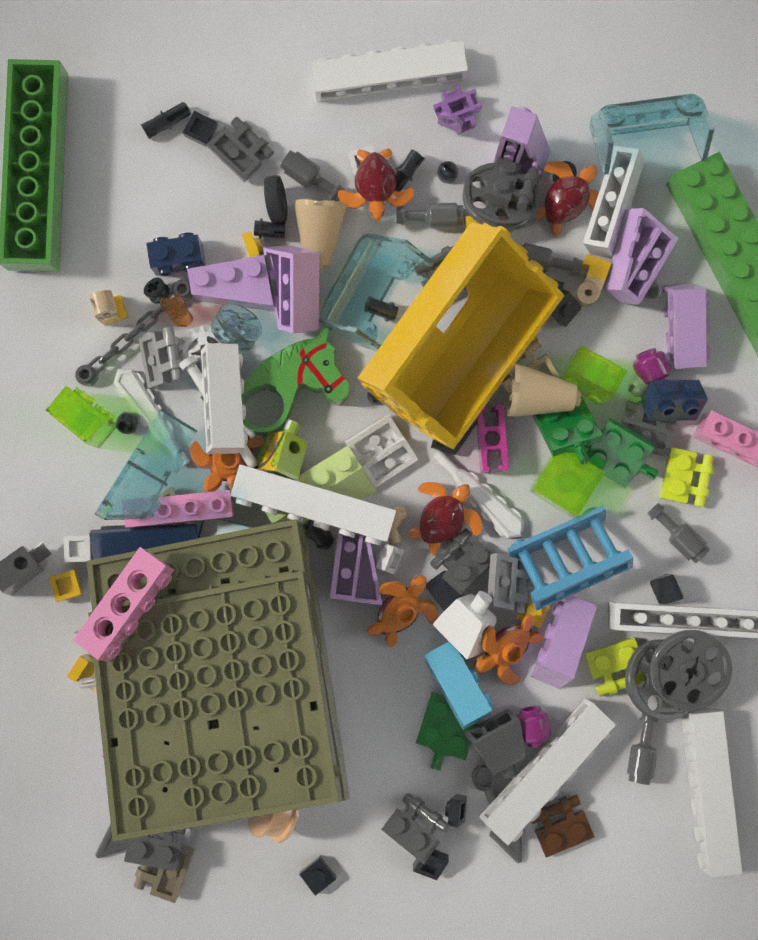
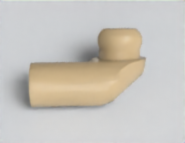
M404 507L392 508L396 510L388 537L390 545L402 541L398 527L402 520L408 517V512Z

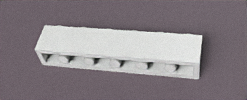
M447 40L442 44L436 45L424 43L415 48L408 49L397 47L387 52L374 50L365 55L358 56L346 54L337 59L325 57L318 59L316 62H311L317 102L466 81L468 72L464 42H456V40Z
M239 465L230 495L237 498V504L251 507L252 503L263 505L261 511L277 515L278 510L287 512L288 519H297L302 523L304 518L314 520L313 526L329 530L331 525L340 528L339 534L354 538L355 534L358 533L366 536V542L381 545V541L387 542L396 510L244 465Z
M609 602L608 628L622 631L657 633L700 630L712 636L758 638V610Z
M585 699L479 816L481 820L507 845L517 841L523 834V828L529 822L539 817L541 808L548 801L550 802L556 798L559 788L565 781H570L576 775L577 768L582 762L588 761L594 755V749L598 744L606 741L611 736L612 729L616 724L593 702Z
M717 708L692 710L685 714V718L682 719L684 734H687L688 737L685 753L687 760L691 763V772H688L690 787L694 789V798L691 799V806L694 815H697L698 825L694 826V832L697 842H700L701 852L697 853L700 869H703L709 877L742 874L724 712Z

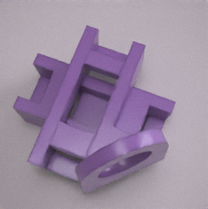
M458 84L455 87V91L446 93V90H443V101L433 105L438 118L437 124L454 130L457 135L474 129L476 123L472 114L480 112L482 108L481 102L477 103L475 98L476 89L463 93Z

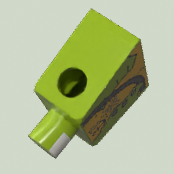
M287 419L282 432L268 434L256 459L257 466L254 469L297 481L307 447V442L297 437L301 424Z

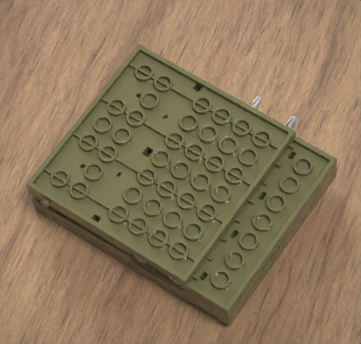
M297 519L145 549L174 569L171 574L172 579L164 589H160L154 598L155 603L152 608L142 614L137 621L139 623L137 629L122 642V649L114 659H110L109 662L97 660L93 657L95 676L79 680V684L95 681L79 686L81 689L96 686L112 841L349 800L350 794L317 585L313 579L305 526ZM137 551L87 561L92 612ZM146 576L139 581L140 590L147 584ZM129 599L123 603L122 610L124 613L130 608ZM112 623L106 627L107 636L113 632L114 627Z

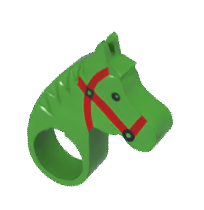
M328 327L323 328L315 338L293 343L271 355L250 374L244 383V393L241 394L242 404L246 405L250 396L256 392L266 390V388H269L268 391L274 393L277 391V394L284 402V411L281 418L271 426H255L245 417L243 425L250 432L259 436L280 432L286 420L290 418L298 393L302 388L315 393H324L326 399L334 405H341L348 399L349 383L335 366L334 355L336 348L328 343Z

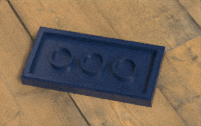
M196 524L91 530L89 533L93 559L137 551L139 547L148 549L198 539Z

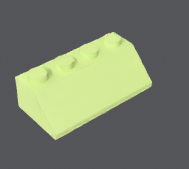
M349 446L344 447L304 472L297 480L301 483L363 500L376 492ZM278 510L277 515L265 512L272 524L291 520L287 518V512ZM304 518L303 523H300L303 525L306 521L310 519Z

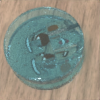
M235 303L222 305L217 315L211 321V331L215 338L222 344H238L239 352L251 350L263 330L260 320L253 312Z

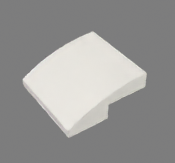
M389 414L345 441L374 488L418 461L410 445L402 436Z

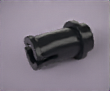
M260 218V221L255 220L254 236H259V239H262V237L285 239L286 222L272 223L263 221V218Z
M369 296L364 306V312L382 317L386 322L389 320L394 321L398 313V306H395L394 302L386 303Z
M313 520L306 521L303 525L305 526L307 537L316 543L317 548L329 549L334 543L332 532L313 526Z

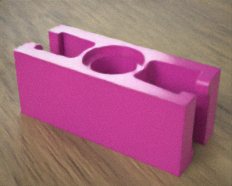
M503 404L495 405L494 408H491V413L496 412V426L485 427L483 412L487 411V406H485L476 418L480 473L491 472L490 466L487 467V452L498 451L501 466H498V471L509 470ZM491 432L497 435V445L490 446L486 443L485 435Z

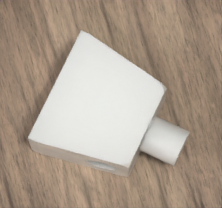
M479 591L476 597L472 594L460 597L433 623L435 628L466 659L482 654L484 632L490 626L494 628L497 622L496 616L487 609L492 602V597L483 591Z

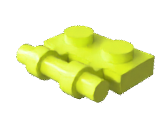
M671 447L667 456L659 498L687 504L690 494L696 496L694 506L705 507L706 498H709L710 489H708L710 476L714 475L715 470L713 466L714 456L704 455L702 464L695 463L696 452ZM693 472L700 473L698 487L691 486Z
M634 637L583 653L591 678H603L604 684L595 687L598 696L606 694L611 696L617 694L618 690L626 688L625 677L613 680L611 673L623 669L626 672L628 661L633 652L638 648ZM641 672L635 676L637 686L645 682V677Z

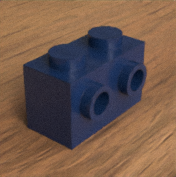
M186 232L179 234L178 238L172 239L157 237L153 239V242L146 243L150 269L156 276H170L175 272H187V269L206 266L203 244L198 234L194 235V233Z
M651 380L641 400V404L649 421L697 420L708 401V397L700 380Z

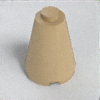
M295 200L294 206L301 246L304 249L319 252V270L325 271V266L331 265L346 211V204L329 200Z
M521 364L513 366L509 383L510 397L507 400L508 416L517 417L573 411L575 406L580 405L581 390H577L576 384Z

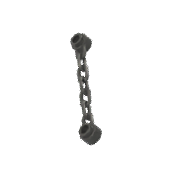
M178 280L175 282L167 299L156 310H151L144 314L137 321L136 327L131 332L120 335L111 344L110 350L103 356H97L89 364L78 367L75 373L76 380L84 386L94 385L98 380V374L107 366V361L115 354L123 353L133 343V338L140 332H146L156 324L161 313L166 309L174 308L179 302L190 301L193 296L189 281ZM181 286H186L187 290L185 293L181 294L178 292ZM174 294L177 300L171 304L167 300ZM150 315V318L154 320L145 327V324L141 322ZM124 338L128 343L119 350V347L115 345ZM98 361L99 364L103 365L96 370L92 365ZM84 371H89V377L87 379L82 378V373Z

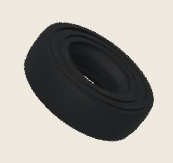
M279 175L265 177L264 198L268 216L272 223L285 222L287 220L288 207L282 179Z

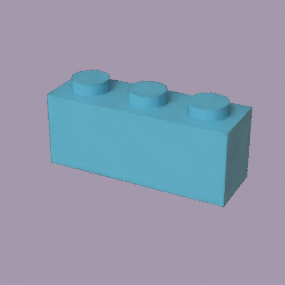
M447 642L425 654L424 662L460 726L465 730L490 716L492 713L491 706L494 704L486 691L482 693L477 684L480 682L479 677L473 668L468 669L464 662L466 658L450 642Z

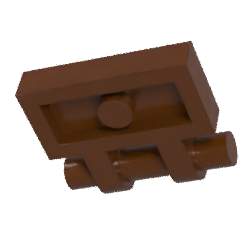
M577 794L569 798L564 796L559 798L557 803L547 807L543 806L539 817L531 822L533 825L542 821L544 825L534 831L546 858L595 837L585 812L581 810L573 813L572 811L573 807L581 805ZM564 812V818L551 823L550 817Z

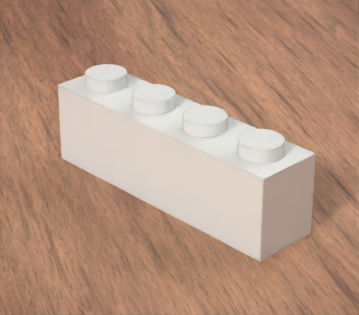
M621 146L613 147L583 241L590 254L613 257L625 209H630L645 163L639 149Z
M206 343L201 350L207 454H238L245 448L248 441L247 430H243L246 406L242 404L241 394L244 393V379L240 378L243 356L242 353H239L238 344Z

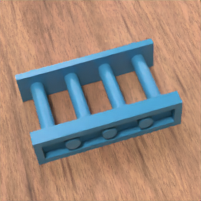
M604 505L598 508H589L582 515L529 539H519L511 547H508L509 556L521 559L535 587L534 591L530 594L536 611L633 568V556L629 549L623 552L617 551L601 523L606 520ZM592 527L608 555L606 559L598 563L593 562L578 532ZM567 537L584 566L582 570L573 574L568 572L554 543ZM542 548L545 549L559 576L558 581L549 585L544 583L530 556L531 553Z

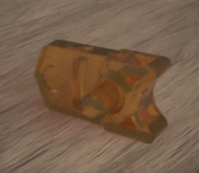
M176 293L172 299L161 298L160 306L168 314L175 326L187 327L193 322V316L179 293Z

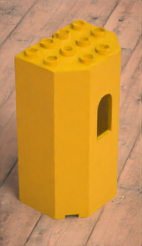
M470 223L358 376V380L362 382L361 385L393 413L417 427V430L453 450L565 296L557 288L559 284L542 272L544 269L539 263L534 260L528 261V251L511 239L512 234L502 226H498V228L492 227L486 223ZM466 286L468 290L467 301L443 333L436 326Z

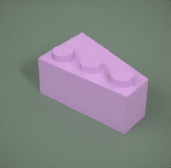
M511 106L493 163L500 157L522 165L521 169L527 173L530 168H536L539 171L538 178L541 179L544 166L550 154V148L537 114L532 113L526 107L519 106L516 108Z
M644 208L625 209L604 290L621 303L640 305L679 238Z
M290 245L263 247L264 256L269 255L272 271L268 272L269 280H274L276 296H272L278 329L293 334L319 330V252Z
M264 255L187 269L191 294L196 301L243 306L244 308L251 309L258 308L275 312L271 281L268 277L269 270Z
M692 283L661 285L662 293L667 295L668 308L663 309V316L668 317V332L665 333L669 365L675 369L707 367V359L710 358V347L706 338V333L710 331L709 318H706V307L710 305L709 292L706 291L705 287Z
M338 531L330 599L382 605L371 543L365 541L366 536L356 533L355 537L352 538L339 534Z
M573 595L555 603L552 614L555 616L552 623L546 629L545 641L538 653L536 664L530 677L559 689L574 679L597 605Z

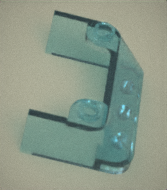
M696 94L610 104L595 112L590 119V132L604 175L609 174L614 145L613 135L688 125L700 159L703 162L707 161L715 129L703 99Z
M375 234L363 235L355 244L319 309V323L361 347L377 351L381 346L375 341L378 328L371 322L375 315L364 312L367 298L371 296L383 301L394 279L403 280L413 274L416 264L432 267L434 261L406 239Z
M161 408L95 512V515L103 520L145 519L148 515L153 517L161 505L158 499L168 485L166 481L172 471L177 474L185 460L181 456L198 430Z

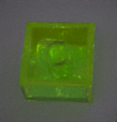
M580 345L571 354L559 378L577 385V390H581V394L585 396L584 400L598 406V404L603 405L613 399L627 370Z
M65 386L45 410L83 442L96 448H100L116 429V422L113 420L115 415L98 403L94 405L95 399L77 386L74 390Z
M563 453L554 457L551 454L530 487L529 492L571 518H576L581 513L605 472L589 462L586 464L584 461L583 465L580 464L575 453Z

